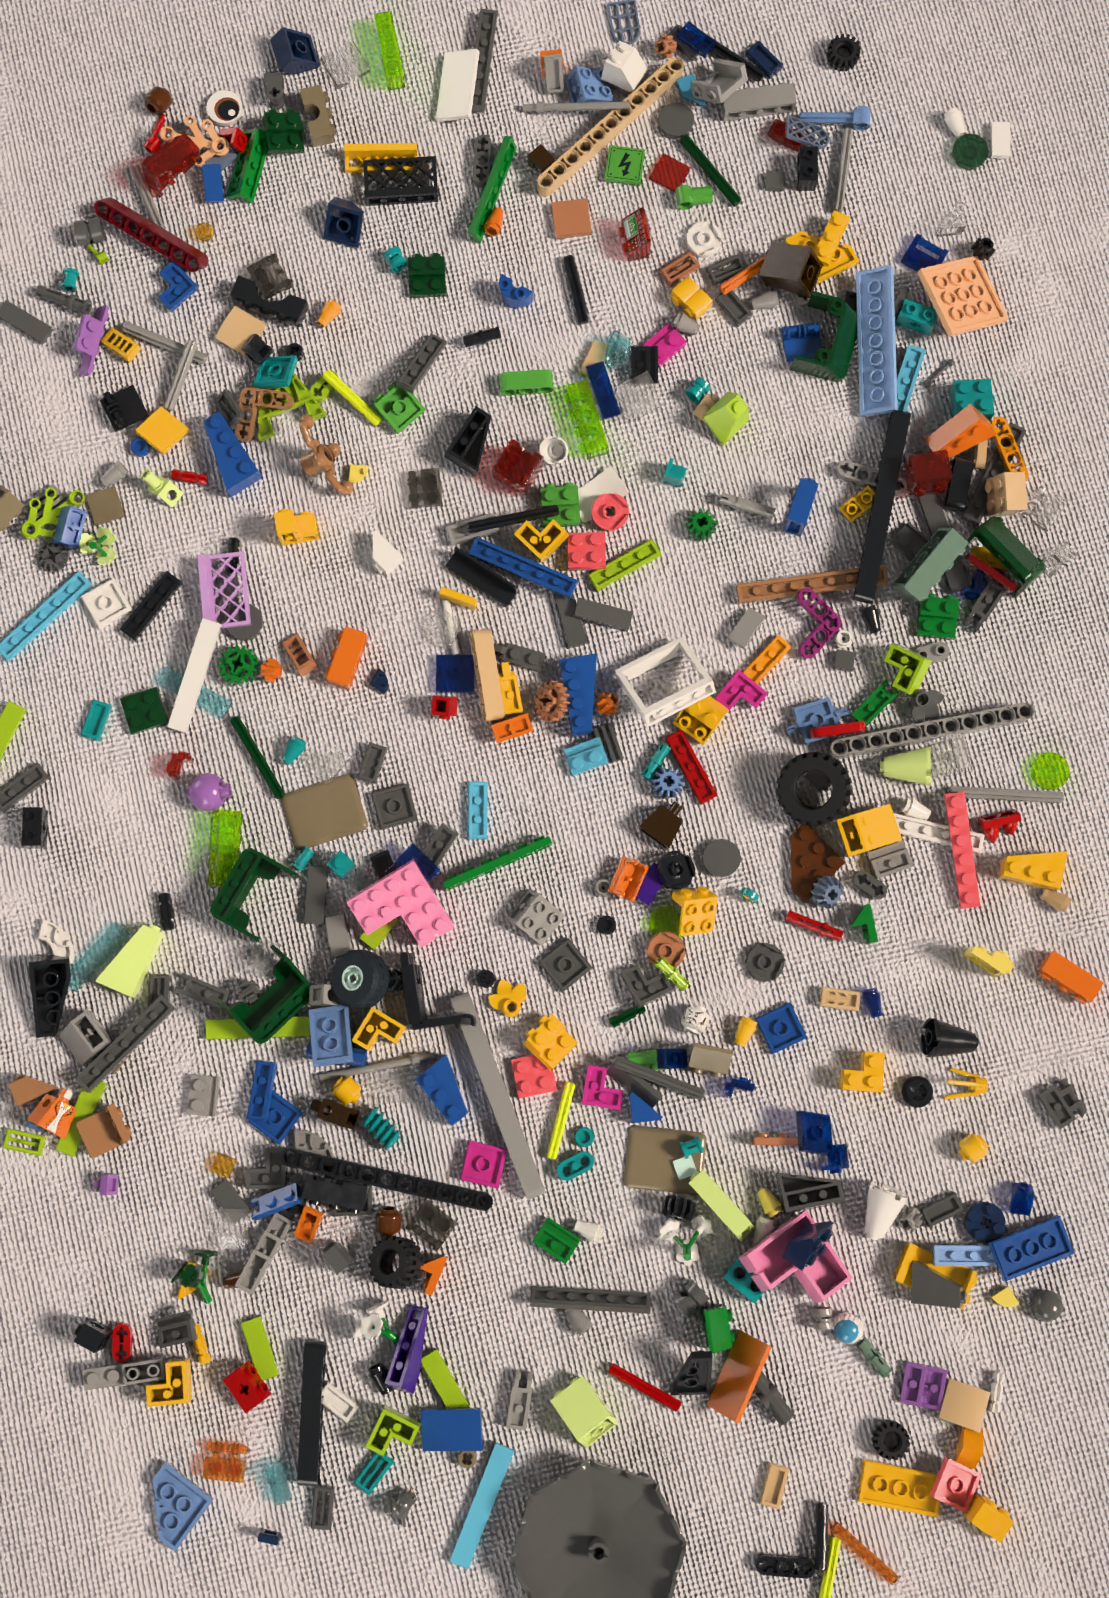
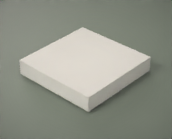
M114 578L81 596L99 629L133 611Z

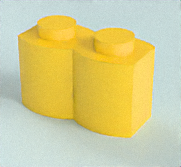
M688 276L671 290L672 302L676 306L680 305L684 308V313L694 320L699 319L712 307V299Z

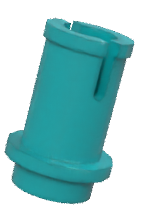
M304 846L296 860L293 859L292 866L300 872L303 869L305 870V865L314 852Z

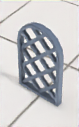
M789 114L786 116V138L807 146L818 147V149H824L829 144V136L822 127ZM800 123L803 128L800 129L796 124ZM811 127L814 132L811 133L808 128ZM805 130L808 135H805L802 131ZM796 133H800L803 137L799 138ZM817 134L820 139H816L813 135ZM811 136L814 141L811 142L808 137Z

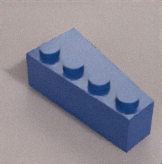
M220 411L205 419L204 424L226 490L231 498L262 479Z
M597 653L559 660L563 687H567L565 693L570 695L567 698V701L570 702L567 705L573 738L591 735Z

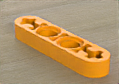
M1000 416L994 418L991 425L997 435L993 436L1006 471L1025 472V479L1027 480L1029 474L1007 420ZM996 423L1002 425L1001 431L999 427L995 428ZM1008 439L1010 446H1002L1001 440ZM1008 456H1015L1017 458V463H1009L1007 459Z

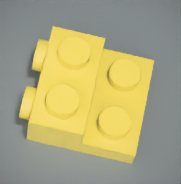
M973 946L968 948L963 954L964 957L994 977L1005 975V973L1009 974L1014 967L1013 961L1009 959L1010 956L1001 950L988 953L989 951L982 946Z

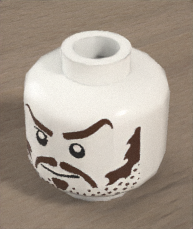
M696 1004L695 1007H687L681 1023L685 1031L698 1035V1033L705 1031L710 1017L706 1013V1008Z

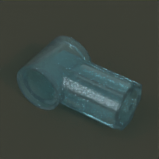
M284 1460L264 1465L262 1467L266 1483L270 1486L275 1506L292 1500Z

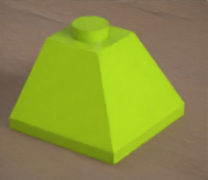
M727 392L702 418L719 442L725 445L749 421V408L738 393Z

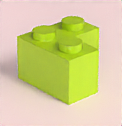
M894 643L891 644L884 661L900 668L892 686L907 694H913L914 691L919 689L932 660Z
M385 1405L365 1447L384 1456L392 1437L411 1446L421 1423Z

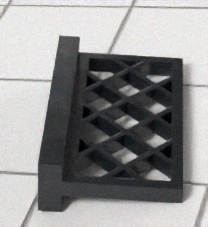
M436 156L363 160L366 206L439 202ZM432 162L433 167L428 172L421 167L424 163ZM406 164H412L415 166V168L410 173L406 171L403 167ZM388 165H394L397 167V169L392 174L389 173L385 168ZM368 166H376L379 170L372 175L368 171ZM418 169L425 174L420 180L413 176ZM399 171L406 175L401 182L395 178ZM381 172L388 176L383 183L377 179ZM427 178H430L434 182V186L426 187L422 183ZM409 179L416 183L412 188L404 185ZM391 180L398 184L394 189H389L386 186ZM373 181L380 185L376 190H369V185Z

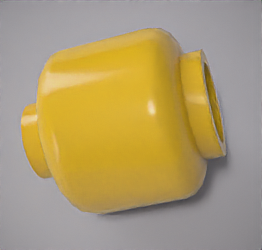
M341 1076L332 1087V1095L343 1105L350 1103L354 1105L361 1097L359 1094L361 1086L350 1076L345 1078Z
M971 1133L959 1142L960 1150L958 1153L964 1161L969 1160L972 1163H976L987 1155V1148L989 1146L980 1134Z

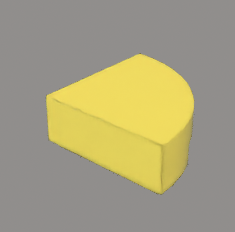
M350 464L348 481L352 484L360 482L367 475L369 467L367 465Z
M1008 1286L990 1296L996 1303L1004 1307L1019 1305V1302Z

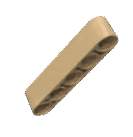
M490 629L470 631V643L484 722L503 720L505 713L492 632Z

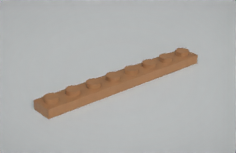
M885 565L880 566L877 586L888 584ZM859 568L737 584L738 603L745 604L796 597L797 592L804 588H810L816 594L855 589Z

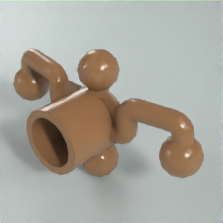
M303 415L299 421L300 431L306 445L312 448L300 456L303 470L311 477L325 470L326 479L338 493L343 495L351 494L353 491L352 483L347 480L339 483L333 476L335 474L333 465L335 457L340 454V446L336 443L324 445L320 444L316 439H312L308 429L313 427L314 419L310 415Z

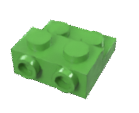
M394 381L387 387L389 391L385 395L380 393L373 399L375 403L372 407L399 434L426 409L412 393L396 386V381Z
M567 482L562 487L546 484L544 488H540L542 507L558 505L559 508L558 516L543 518V528L553 519L561 527L581 526L578 485Z

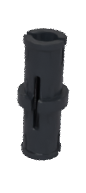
M498 326L484 331L481 329L477 333L463 336V342L466 348L478 344L484 345L488 341L500 339L501 333Z

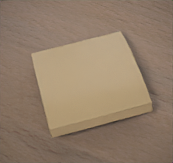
M234 306L215 338L245 355L241 348L254 334L261 337L267 324L239 307Z
M949 1378L939 1419L980 1433L990 1392Z

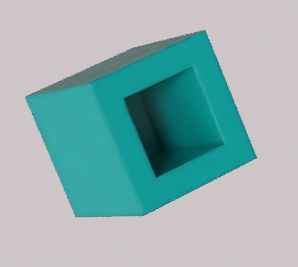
M341 850L327 863L343 880L356 867L354 862Z

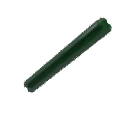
M685 134L681 137L680 143L730 203L734 207L738 206L742 198L689 135Z
M239 716L230 719L232 726L276 799L285 795L283 789Z

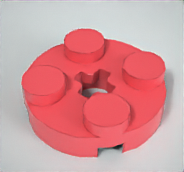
M602 494L594 501L592 517L599 528L612 532L623 527L628 520V504L619 494ZM614 508L615 515L608 517L606 509Z

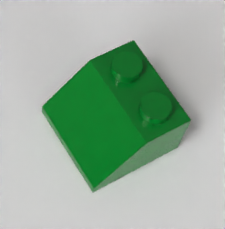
M726 1305L701 1308L707 1350L716 1353L732 1348L735 1336L734 1331L730 1330L729 1322L732 1321L731 1310L727 1309Z

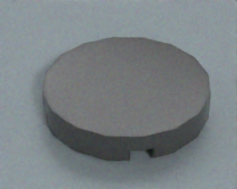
M682 103L667 104L661 109L658 116L660 131L672 139L683 137L685 134L688 135L694 125L692 110Z
M249 604L251 625L226 628L232 637L241 641L254 639L259 635L263 627L262 614L252 604ZM237 606L232 607L228 611V614L230 616L236 610ZM240 610L234 619L238 622L246 621V615Z
M718 839L707 845L703 851L702 861L705 869L710 874L723 878L736 872L740 865L741 855L733 842L726 839Z
M762 943L752 947L747 953L745 960L749 975L761 982L772 981L779 977L785 964L780 949L769 943Z

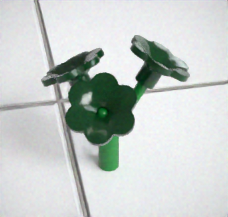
M195 1250L194 1255L202 1257L201 1264L203 1268L199 1264L195 1266L192 1264L187 1265L188 1262L185 1261L170 1282L173 1283L180 1278L184 1287H196L205 1304H208L212 1301V1298L205 1286L207 1265H209L210 1257L218 1256V1251Z

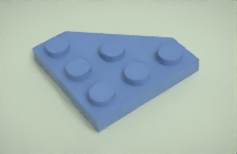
M166 1461L152 1479L155 1493L159 1540L176 1552L214 1498Z

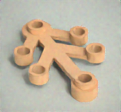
M191 115L187 116L184 122L191 129L195 137L175 133L170 126H165L160 131V136L166 143L178 141L192 144L186 150L177 153L176 159L181 164L187 163L188 157L204 147L210 149L202 155H196L193 159L197 167L204 165L205 161L215 155H226L230 149L229 142L217 135L214 130V124L209 119H205L202 122V128L209 133L213 141L204 138L197 126L196 119ZM192 119L193 123L188 124V121ZM207 123L211 124L209 128H205ZM171 133L172 136L168 139L167 135ZM220 145H224L223 149H218ZM181 155H185L183 160H180ZM198 159H202L200 164H197Z

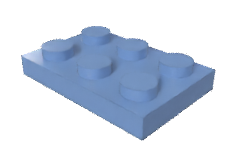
M337 1005L309 1010L314 1068L354 1062L349 1007Z

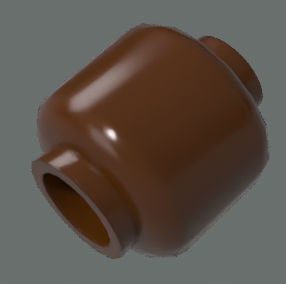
M159 86L152 88L145 96V106L152 114L162 115L172 104L169 91Z
M394 1206L381 1207V1210L376 1213V1231L381 1233L383 1237L394 1236V1234L398 1233L401 1230V1212Z

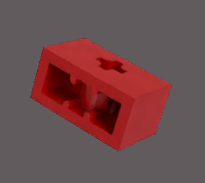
M249 1360L223 1379V1382L245 1414L272 1394Z

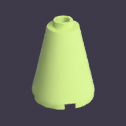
M931 747L884 757V761H880V773L884 772L885 777L922 785H931Z

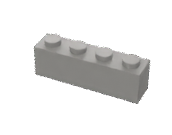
M784 82L778 85H763L757 88L747 87L742 90H736L721 103L723 121L795 112L797 101L794 84Z

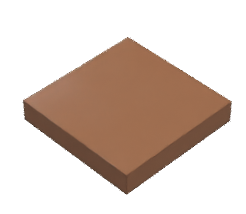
M587 198L551 202L555 239L592 235Z

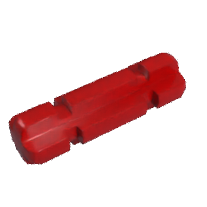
M173 469L171 472L172 480H182V482L194 484L198 482L200 485H207L208 476L206 474L200 473L198 475L196 472H181L177 469Z

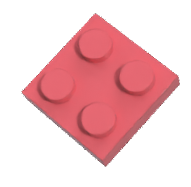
M605 532L568 533L569 571L606 569Z
M535 1055L511 1060L519 1098L557 1091L553 1070L550 1071Z
M944 1457L930 1496L967 1513L982 1474Z

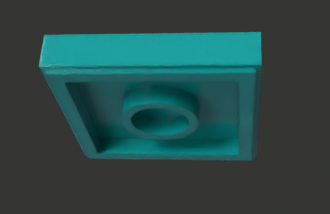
M296 355L268 357L258 368L253 383L254 388L289 387L298 361Z

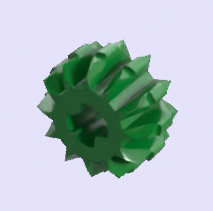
M702 508L699 509L698 513L693 510L692 516L687 517L688 523H686V528L689 529L688 534H694L695 540L700 536L701 541H704L705 536L710 539L712 537L711 533H716L717 529L715 526H717L718 522L714 520L715 514L709 516V509L705 513H703Z

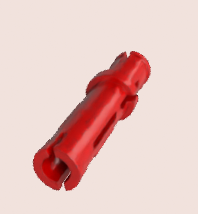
M789 910L785 919L786 922L788 921L816 932L821 937L826 936L838 942L841 941L844 930L832 927L827 922L822 923Z

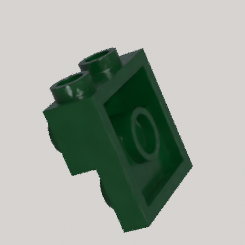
M271 109L264 113L262 125L268 154L304 153L303 127L300 113H295L292 109L286 110L284 113H277L276 110Z
M432 253L430 257H423L421 254H413L412 257H408L410 298L446 297L444 256H441L439 253Z

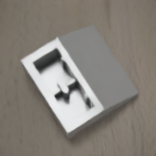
M85 1010L73 1019L59 1034L81 1066H84L113 1042V1039L99 1020L89 1010Z

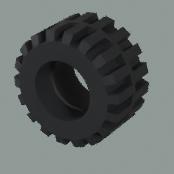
M396 1236L384 1237L382 1241L378 1240L376 1242L377 1246H373L371 1249L373 1253L372 1255L369 1254L368 1258L371 1259L370 1263H368V1268H371L369 1273L371 1276H374V1282L379 1283L378 1285L394 1289H406V1287L412 1286V1282L418 1280L417 1275H421L422 1270L420 1268L423 1266V1262H421L423 1254L419 1253L420 1247L415 1245L416 1242L408 1238ZM398 1254L399 1265L396 1271L394 1272L392 1265L393 1259L395 1255Z

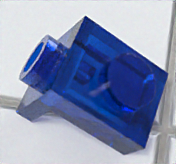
M983 571L974 572L971 588H962L959 596L967 600H974L981 595L982 589L985 588L986 578H983Z
M740 1077L739 1080L731 1078L730 1082L726 1081L724 1093H726V1098L731 1099L734 1088L753 1092L755 1084H752L751 1079Z
M847 1144L826 1145L828 1165L822 1166V1170H830V1174L842 1173V1169L849 1168Z
M1013 1182L1011 1185L1013 1193L1009 1211L1011 1214L1030 1216L1035 1197L1032 1186L1024 1182Z

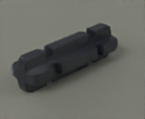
M229 538L228 553L239 552L240 541L238 538ZM234 557L229 562L235 569L238 567L239 557ZM227 566V572L232 574L234 570Z
M161 893L158 895L161 903V920L164 921L162 927L164 931H170L174 929V921L171 920L173 919L172 906L169 903L171 901L170 894Z

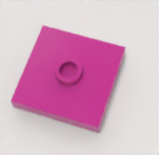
M469 1140L460 1180L499 1189L508 1149Z

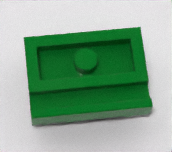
M547 1217L532 1242L566 1264L581 1238Z

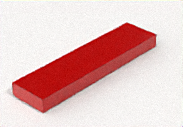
M679 730L665 737L667 745L671 748V752L699 804L702 805L716 798L718 795L684 732Z

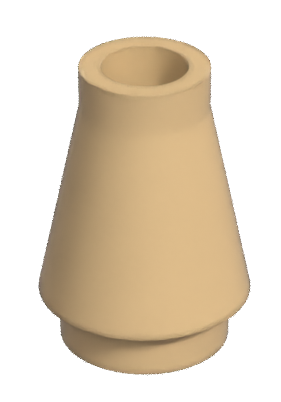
M1045 889L1041 897L1042 900L1046 901L1058 912L1062 911L1065 913L1071 902V898L1067 897V894Z

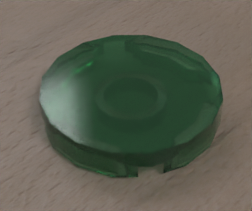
M971 133L957 138L952 147V157H954L955 163L967 170L981 167L989 153L986 141L979 135Z

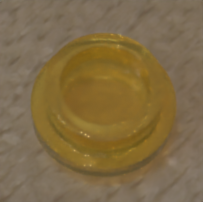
M200 223L196 228V236L201 241H209L214 236V229L208 223Z

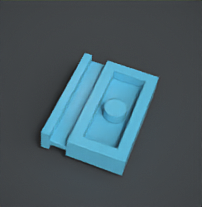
M600 737L564 750L572 776H577L609 764Z

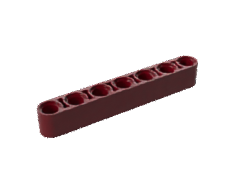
M108 197L95 202L94 211L99 217L185 269L197 272L208 266L209 260L205 253L114 198Z

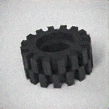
M841 34L840 38L837 35L829 43L827 61L830 62L831 67L835 65V70L839 67L840 71H843L844 68L848 71L850 67L854 68L855 64H857L861 46H859L858 40L855 42L856 38L854 36L850 39L849 34H847V37ZM840 48L847 49L850 52V56L842 57L837 53V50Z
M887 1420V1422H880L881 1424L879 1426L876 1425V1430L872 1432L873 1437H871V1441L873 1442L874 1449L881 1457L887 1460L903 1458V1454L909 1451L907 1449L908 1446L910 1447V1436L907 1430L896 1421ZM889 1432H893L898 1436V1444L893 1448H888L883 1443L884 1436Z

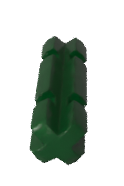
M635 1005L634 1008L631 1007L619 1013L618 1016L609 1018V1023L612 1028H615L620 1023L623 1024L637 1017L636 1015L645 1013L646 1009L644 1006L638 1008Z

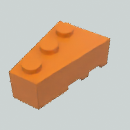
M969 404L925 438L933 454L943 462L997 435L990 421L972 404Z

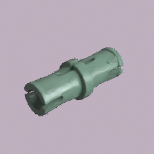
M863 1338L857 1343L856 1346L865 1355L869 1365L872 1364L882 1378H885L892 1372V1369L881 1357L880 1351H876L867 1338Z

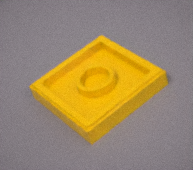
M160 406L135 431L136 434L164 456L189 432V428Z

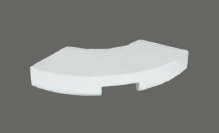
M42 919L38 939L44 940L51 947L53 955L68 957L70 964H74V948L67 933L58 925Z

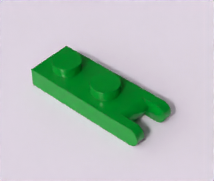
M887 680L851 714V717L856 722L865 721V728L900 693L896 690L891 695L884 688L888 684Z

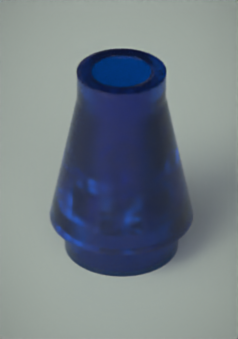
M877 987L862 991V999L870 1012L871 1018L883 1015L881 995Z

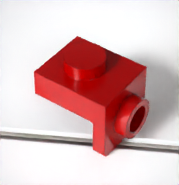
M237 127L220 129L219 136L225 138L229 145H232L238 152L244 153L248 136Z

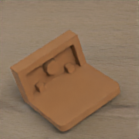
M115 1103L107 1106L105 1110L76 1123V1128L90 1158H96L131 1140V1130L127 1124L124 1125L121 1119L123 1118V1113L119 1106H115Z

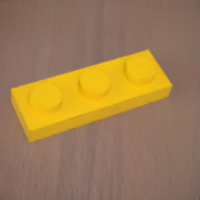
M835 210L815 250V254L826 267L829 266L851 218Z

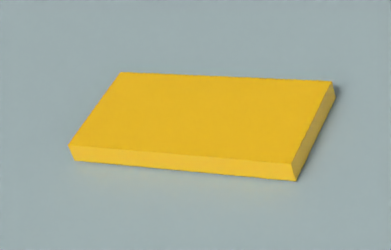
M863 1459L857 1501L938 1517L941 1501L930 1496L938 1473Z

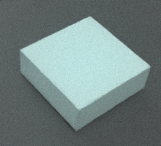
M691 1155L688 1159L682 1157L672 1161L679 1180L690 1177L697 1172Z

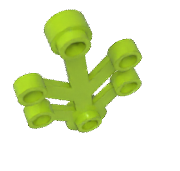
M47 488L45 491L46 500L43 517L36 521L37 511L41 508L42 503L39 499L32 498L29 502L30 512L28 521L24 522L21 526L22 535L27 539H35L39 535L54 539L56 529L52 531L41 527L46 524L57 525L59 520L57 517L60 515L62 507L83 505L85 495L79 490H74L70 493L69 500L52 510L54 499L57 497V491L54 488ZM54 491V496L49 497L48 492ZM76 496H81V500L79 502H76L74 500ZM34 501L39 502V505L37 507L32 506V503ZM29 527L34 528L33 533H28L27 530Z

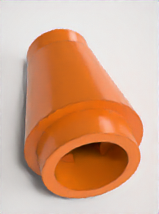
M493 208L484 224L485 232L490 236H497L502 230L503 210L501 208Z

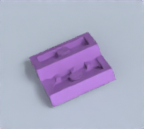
M906 1361L900 1403L941 1411L948 1370Z

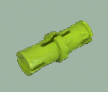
M663 956L655 961L654 966L665 975L668 981L674 983L680 991H684L689 986L690 982L678 972V968L673 967Z

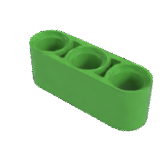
M551 370L513 371L499 374L500 394L504 396L550 393L554 390Z

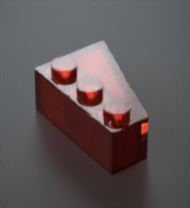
M186 133L176 136L172 142L162 146L156 153L146 157L141 162L146 184L159 198L163 195L161 191L169 184L171 186L176 183L174 179L181 172L185 174L201 158L199 147Z

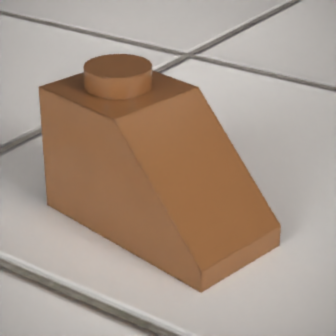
M24 1074L14 1078L13 1083L8 1085L16 1105L22 1107L44 1097L46 1094L59 1090L58 1086L31 1076L25 1077Z

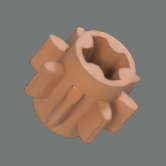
M660 35L661 40L655 41V51L659 54L660 58H672L671 53L677 52V42L673 39L672 35Z

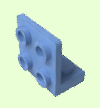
M583 66L574 67L565 77L571 103L614 101L609 82L601 79L603 69Z

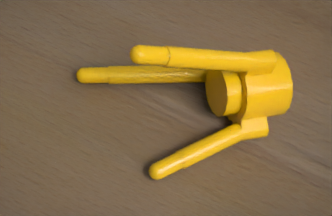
M950 1068L951 1072L972 1079H969V1082L947 1080V1083L968 1086V1089L972 1092L945 1095L943 1098L954 1099L979 1096L980 1093L985 1094L988 1087L987 1079L980 1078L978 1074Z

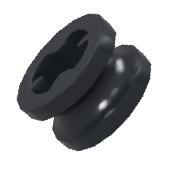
M297 343L288 345L286 348L287 356H291L292 350L296 349L298 361L302 360L304 356L302 347Z
M482 970L478 974L477 981L480 986L488 988L494 984L495 977L491 971ZM483 974L491 975L492 979L489 980V984L481 982L480 978H483Z

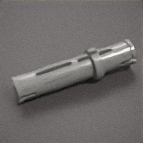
M722 492L719 504L734 507V510L741 509L773 519V513L776 508L743 499L740 495L736 497Z

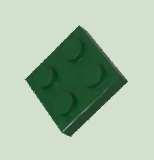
M157 687L120 698L131 735L168 724Z

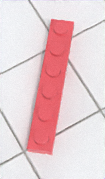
M965 792L944 794L960 909L980 907Z

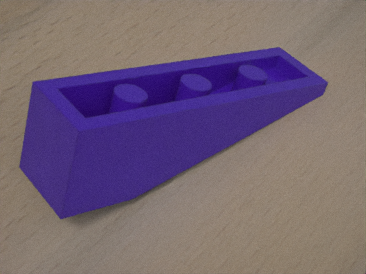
M409 1306L385 1381L386 1385L395 1390L414 1393L420 1374L428 1309L425 1307Z

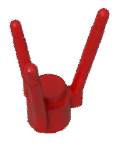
M165 114L161 115L152 133L143 145L152 155L156 153L161 155L166 148L176 142L166 143L161 147L162 142L156 137L166 121L164 119Z

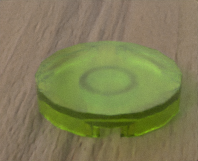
M1046 752L1039 755L1032 762L1030 769L1033 781H1035L1038 787L1045 790H1056L1062 787L1068 781L1070 775L1066 759L1054 752Z
M662 906L654 911L649 920L651 935L653 936L660 931H670L682 938L683 936L679 934L681 910L673 906Z

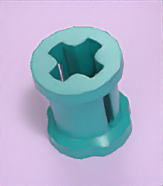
M64 268L63 282L60 283V288L67 292H76V280L79 277V272L72 268Z
M698 1135L687 1142H679L685 1159H688L692 1154L704 1152Z

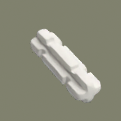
M993 1372L992 1376L994 1382L991 1383L989 1398L991 1402H989L988 1410L993 1413H999L1001 1407L999 1402L1002 1400V1382H1004L1005 1375L1001 1372Z

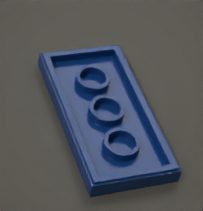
M1060 1215L989 1242L1003 1282L1075 1254Z

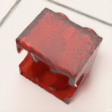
M511 438L492 468L493 478L525 496L544 466V456L535 451L534 453L526 451L519 442Z
M947 450L911 455L908 459L909 466L906 464L904 467L909 495L915 494V497H921L926 495V492L933 491L934 494L944 492L952 478Z

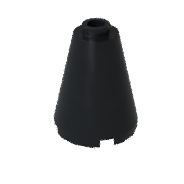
M935 1018L927 1019L923 1025V1029H926L925 1035H921V1049L923 1054L927 1055L926 1057L933 1058L970 1053L978 1047L979 1040L973 1032Z

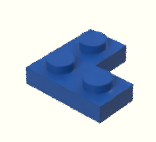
M174 261L159 272L170 287L158 298L171 312L199 289L198 285Z

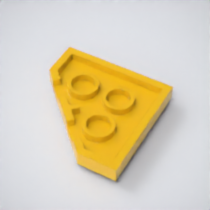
M800 231L786 238L784 242L785 244L809 246L815 252L821 237H814L808 235L807 232ZM838 245L829 266H822L816 285L859 264V259L851 245Z

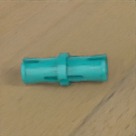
M660 743L654 755L648 759L649 762L641 776L651 781L659 767H662V762L671 748Z

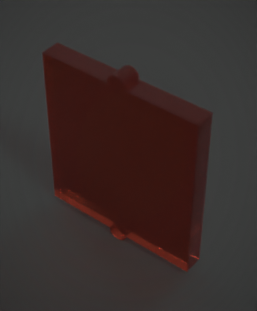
M663 153L658 163L654 165V170L649 179L676 193V188L685 183V178L691 167Z

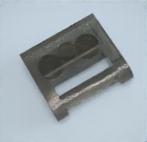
M271 254L247 267L248 273L253 281L256 282L257 288L265 300L294 286L292 280L288 279L280 266L276 254ZM268 265L273 266L282 281L281 283L277 284L267 268Z
M426 1199L405 1228L409 1232L412 1230L433 1246L432 1249L437 1252L458 1222ZM420 1219L441 1235L439 1240L416 1224L417 1221Z

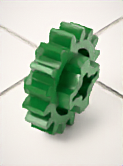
M237 644L235 649L229 646L228 653L222 652L224 658H218L222 664L217 665V667L222 670L219 674L225 676V682L230 680L232 686L236 682L239 686H242L244 681L247 685L249 684V678L255 680L253 674L259 673L255 667L260 666V664L256 661L258 659L257 655H252V649L247 651L245 645L240 649ZM246 656L249 657L251 665L246 663ZM241 662L242 667L238 666V668H236L235 665H239ZM226 666L231 668V675L227 672Z

